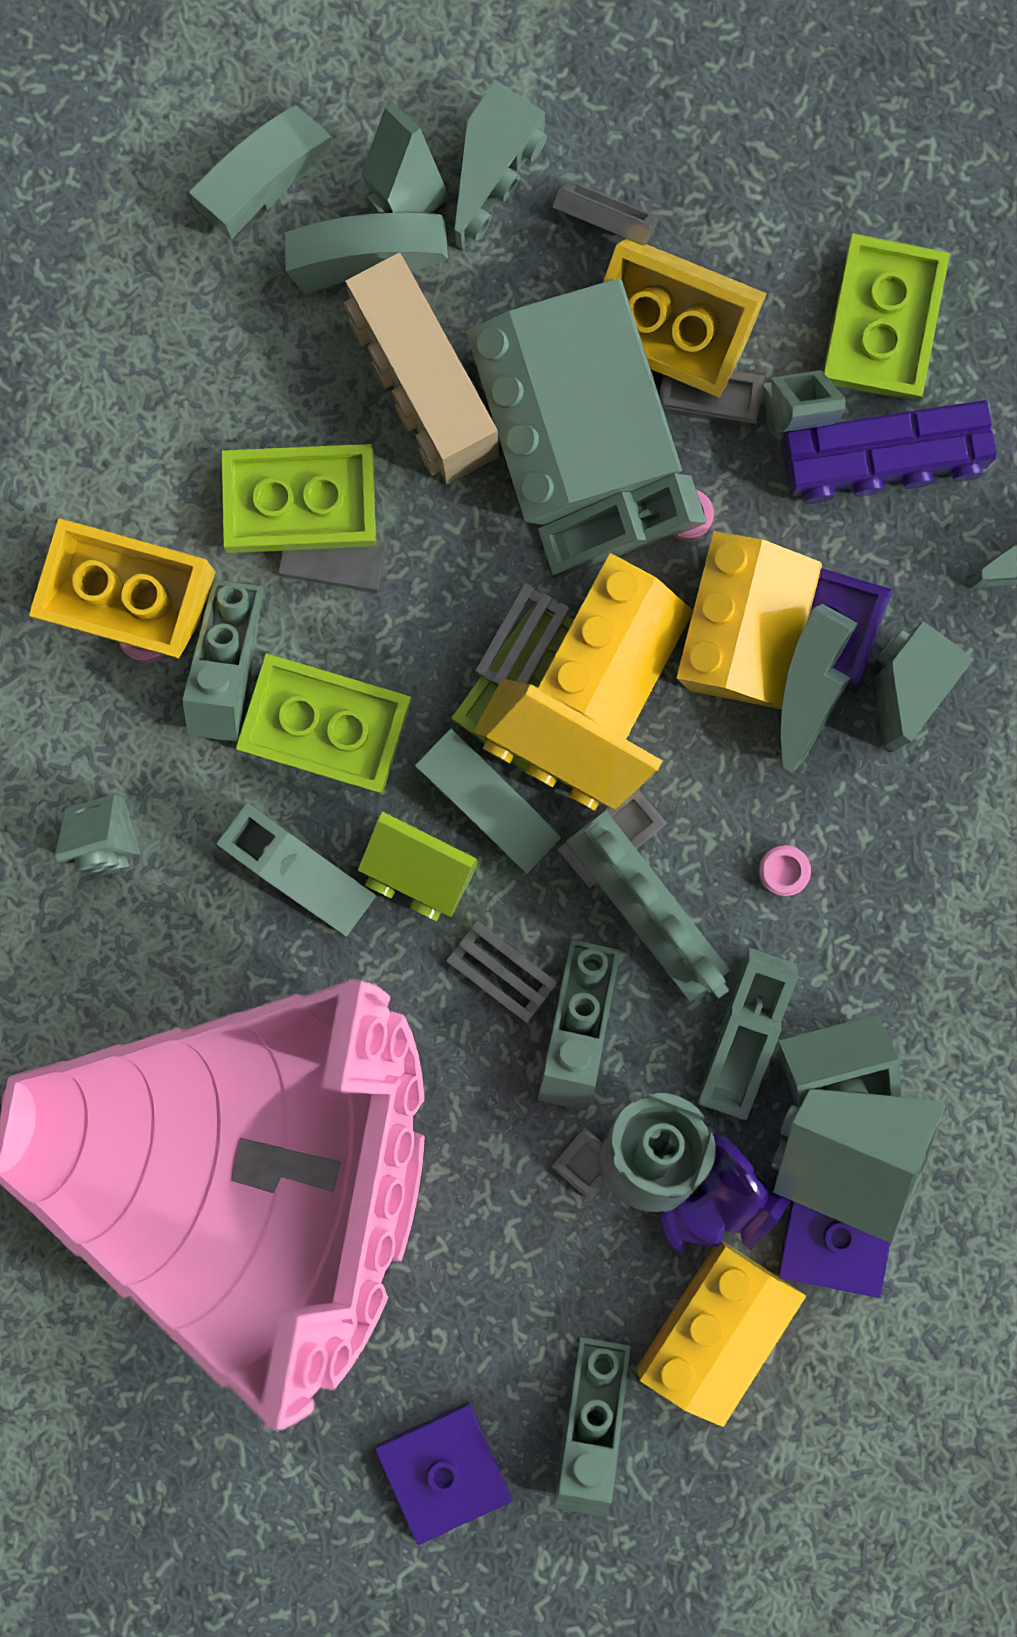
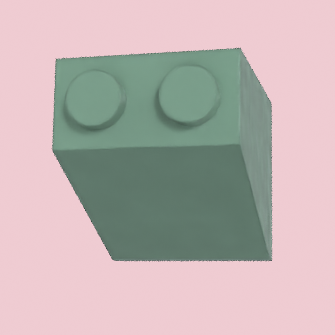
M810 1089L800 1108L795 1105L790 1107L782 1125L781 1134L787 1136L788 1141H781L772 1162L771 1168L779 1171L774 1193L892 1243L922 1176L946 1104L937 1100Z

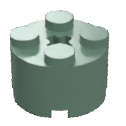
M668 1093L651 1094L626 1106L602 1142L600 1165L602 1181L605 1187L627 1205L642 1211L667 1212L683 1203L707 1177L715 1158L713 1134L709 1133L706 1124L702 1120L704 1116L698 1108L686 1099ZM651 1147L659 1149L658 1157L654 1155V1150Z

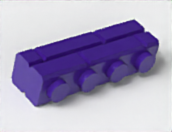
M981 400L836 422L827 426L785 432L781 440V448L790 499L804 497L805 504H817L834 499V492L853 489L854 496L863 497L884 491V484L903 482L904 489H916L933 484V477L952 474L954 482L979 478L983 476V469H987L994 462L997 455L993 431H991L992 423L988 402Z

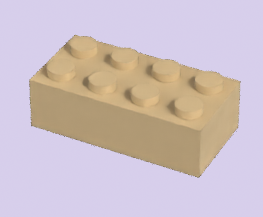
M399 252L346 280L350 299L343 302L350 317L348 319L349 325L361 347L370 343L367 348L373 359L371 364L383 388L394 387V390L391 392L397 403L395 409L408 433L415 429L419 433L415 435L420 446L418 451L429 473L433 476L440 472L447 485L499 457L498 430L401 253Z

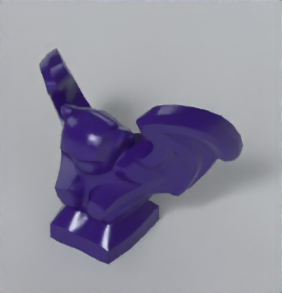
M719 1133L713 1134L715 1158L712 1168L699 1185L704 1192L698 1196L691 1194L683 1203L671 1211H661L664 1233L676 1251L683 1250L684 1242L700 1246L718 1247L723 1241V1231L740 1233L742 1243L752 1250L779 1221L790 1199L776 1193H769L765 1182L758 1175L753 1174V1167L750 1162L727 1138Z

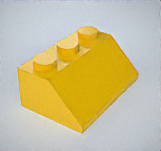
M630 239L621 241L615 247L603 283L617 278L622 280L650 369L720 398L745 348L767 293L650 245H642Z
M58 518L29 616L179 659L202 619L216 571L206 559Z
M713 531L677 679L689 691L782 709L788 670L798 639L810 615L821 571V562L763 539Z
M610 553L538 689L626 739L688 623L693 610L656 577Z
M503 678L473 733L487 740L482 749L507 763L511 762L513 756L530 764L526 771L528 775L550 787H553L557 780L572 788L568 796L569 798L593 811H596L599 804L616 810L659 769L662 760L531 684Z
M722 1241L720 1246L712 1248L636 1367L640 1381L684 1411L724 1427L806 1295L725 1241Z

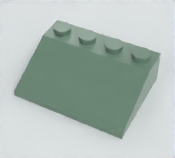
M619 278L509 310L466 331L525 522L548 525L621 491L633 492L673 473L682 472L622 280Z

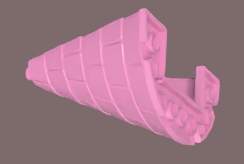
M354 979L305 996L296 994L187 1029L175 1028L127 1045L117 1044L69 1061H61L11 1075L7 1080L6 1089L1 1099L0 1185L27 1210L33 1213L75 1256H81L123 1299L130 1298L221 1387L228 1386L265 1422V1427L274 1430H280L293 1425L311 1413L314 1400L310 1398L320 1387L334 1390L360 1355L388 1300L385 1287L381 1282L391 1261H402L418 1198L424 1152V1135L413 1131V1115L424 1102V1088L416 1044L405 1016L390 1012L387 1008L390 996L373 984ZM241 1138L340 1161L334 1191H327L281 1177L274 1193L231 1181Z

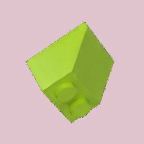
M382 811L358 871L369 876L365 886L391 899L395 891L398 890L414 899L410 906L411 909L437 921L441 913L452 917L478 866V861L476 858Z

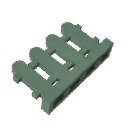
M603 810L564 841L689 1002L693 1001L705 990L709 993L713 992L717 998H720L729 991L724 984L725 980L723 978L730 971L606 810Z

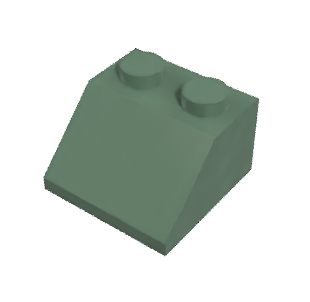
M924 621L911 632L903 627L896 636H893L875 658L882 665L873 676L883 747L892 753L910 743L974 660V658Z
M878 1014L779 1040L783 1073L792 1105L800 1108L810 1089L902 1097L899 1059Z

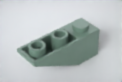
M497 80L493 82L467 120L455 223L456 247L461 251L464 250L471 238L478 241L484 235L492 220V215L489 212L498 199L506 201L511 196L520 178V175L517 174L518 170L526 159L533 162L538 157L547 140V135L544 133L545 112Z
M213 580L182 700L187 734L189 736L238 742L247 704L263 586Z
M113 794L65 809L55 852L57 863L75 866L76 871L88 870V873L99 872V875L102 876L129 868L127 859L141 856L125 798Z
M249 803L245 804L216 844L346 937L376 898V895Z
M571 939L537 1100L584 1111L588 1110L598 1076L620 955L619 949Z
M580 1337L559 1459L553 1508L604 1517L612 1504L631 1346Z

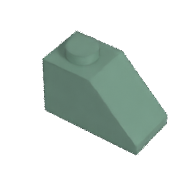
M392 102L383 111L361 173L370 192L365 197V200L373 213L430 214L450 199L420 127Z

